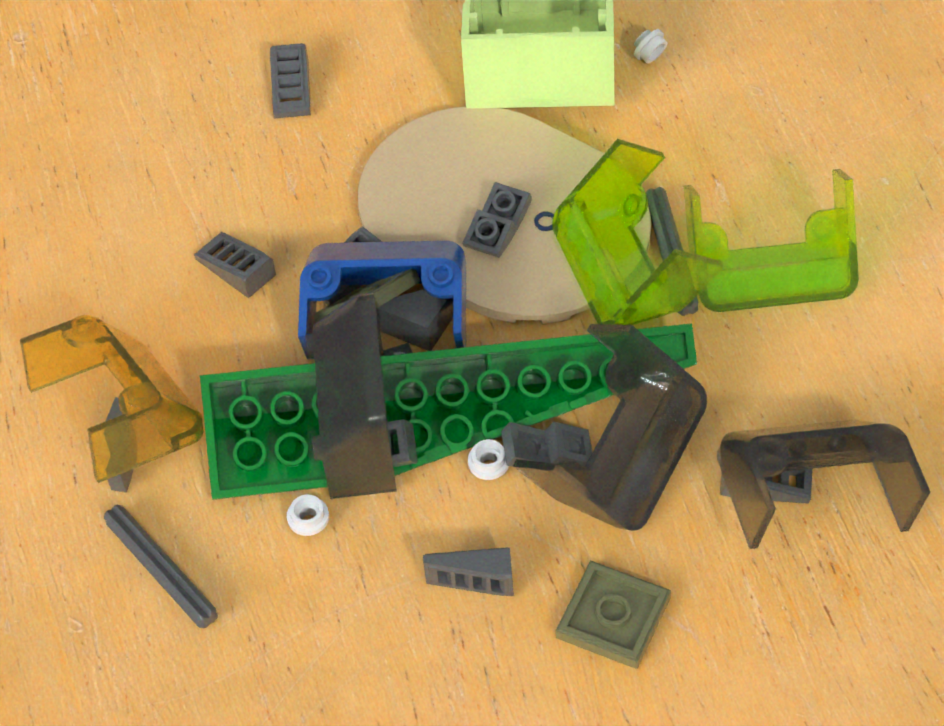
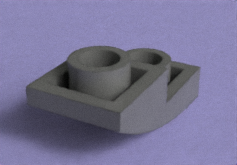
M495 182L483 210L477 209L463 240V246L499 258L518 230L532 201L531 194Z

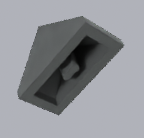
M424 289L397 296L382 306L377 307L381 331L424 350L432 351L453 319L454 298H435Z

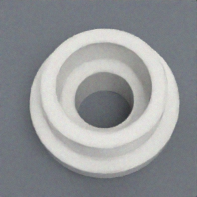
M660 29L652 32L650 30L644 31L634 43L636 47L634 56L638 60L643 59L646 63H651L657 59L668 44L663 38L664 33Z
M491 439L482 440L475 444L468 455V467L471 473L483 480H493L504 475L509 468L506 465L504 447L499 442ZM486 460H493V461H495L494 463H491V464H484V463H483V462L486 461Z
M301 495L288 508V525L293 532L299 535H315L321 532L328 524V507L321 499L314 495ZM307 515L315 516L311 519L303 520V517Z

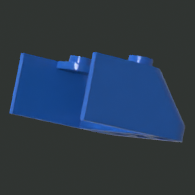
M444 240L324 243L315 247L311 251L300 276L298 338L306 358L315 359L316 321L313 316L316 313L317 301H325L334 297L341 285H368L411 268L416 269L421 280L418 284H422L424 290L429 295L439 299L454 298L453 335L456 348L466 347V258L461 246L453 241Z

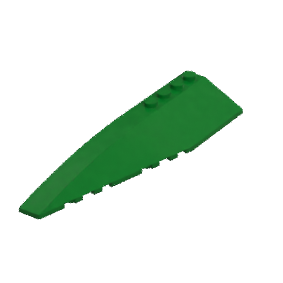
M692 323L200 375L212 500L380 482L472 448L482 440H494L502 437L501 431L509 422L532 426L697 364ZM403 419L412 423L418 460L416 464L329 475L324 433ZM393 434L395 454H400L397 434ZM376 436L378 457H383L381 436ZM364 438L358 439L361 460H366ZM348 440L341 441L344 463L350 462Z

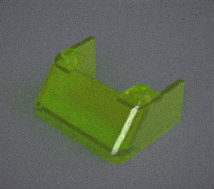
M617 139L558 206L552 221L553 232L595 320L600 326L615 330L683 310L724 267L719 260L674 249L655 270L634 227L642 220L648 208V198L642 183L665 159L663 152L621 139Z
M841 169L832 170L834 208L818 210L809 216L805 223V242L729 250L728 237L721 226L713 222H702L700 195L692 185H684L688 246L698 296L703 305L714 312H725L836 300L850 296L857 288L859 281L853 179Z

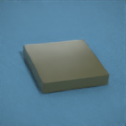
M416 269L405 270L353 290L316 312L313 317L319 329L380 307L418 284L421 280Z
M590 560L556 629V638L638 669L669 603L671 590Z

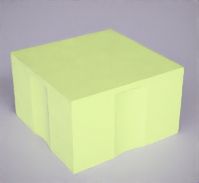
M465 0L462 9L461 46L466 108L615 105L613 0Z

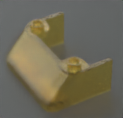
M81 315L20 339L27 386L31 393L104 364L124 388L118 398L119 409L123 415L87 429L94 478L98 483L190 446L202 438L204 429L201 413L142 342L103 320L90 315Z

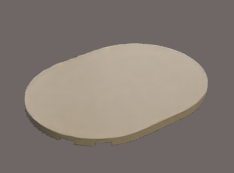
M455 107L436 111L412 120L390 134L376 148L363 169L358 185L359 216L364 228L382 242L447 240L460 245L466 258V308L501 321L516 323L517 319L540 320L542 324L569 320L571 315L590 308L596 310L612 301L630 285L645 262L649 250L651 235L649 206L641 187L634 177L620 163L600 150L535 118L508 109ZM495 182L528 192L532 197L530 206L518 230L499 258L464 247L462 244L477 209L483 210ZM541 212H551L557 216L558 224L553 230L541 231L535 226V217ZM544 216L538 222L542 226H550L554 220L551 217Z

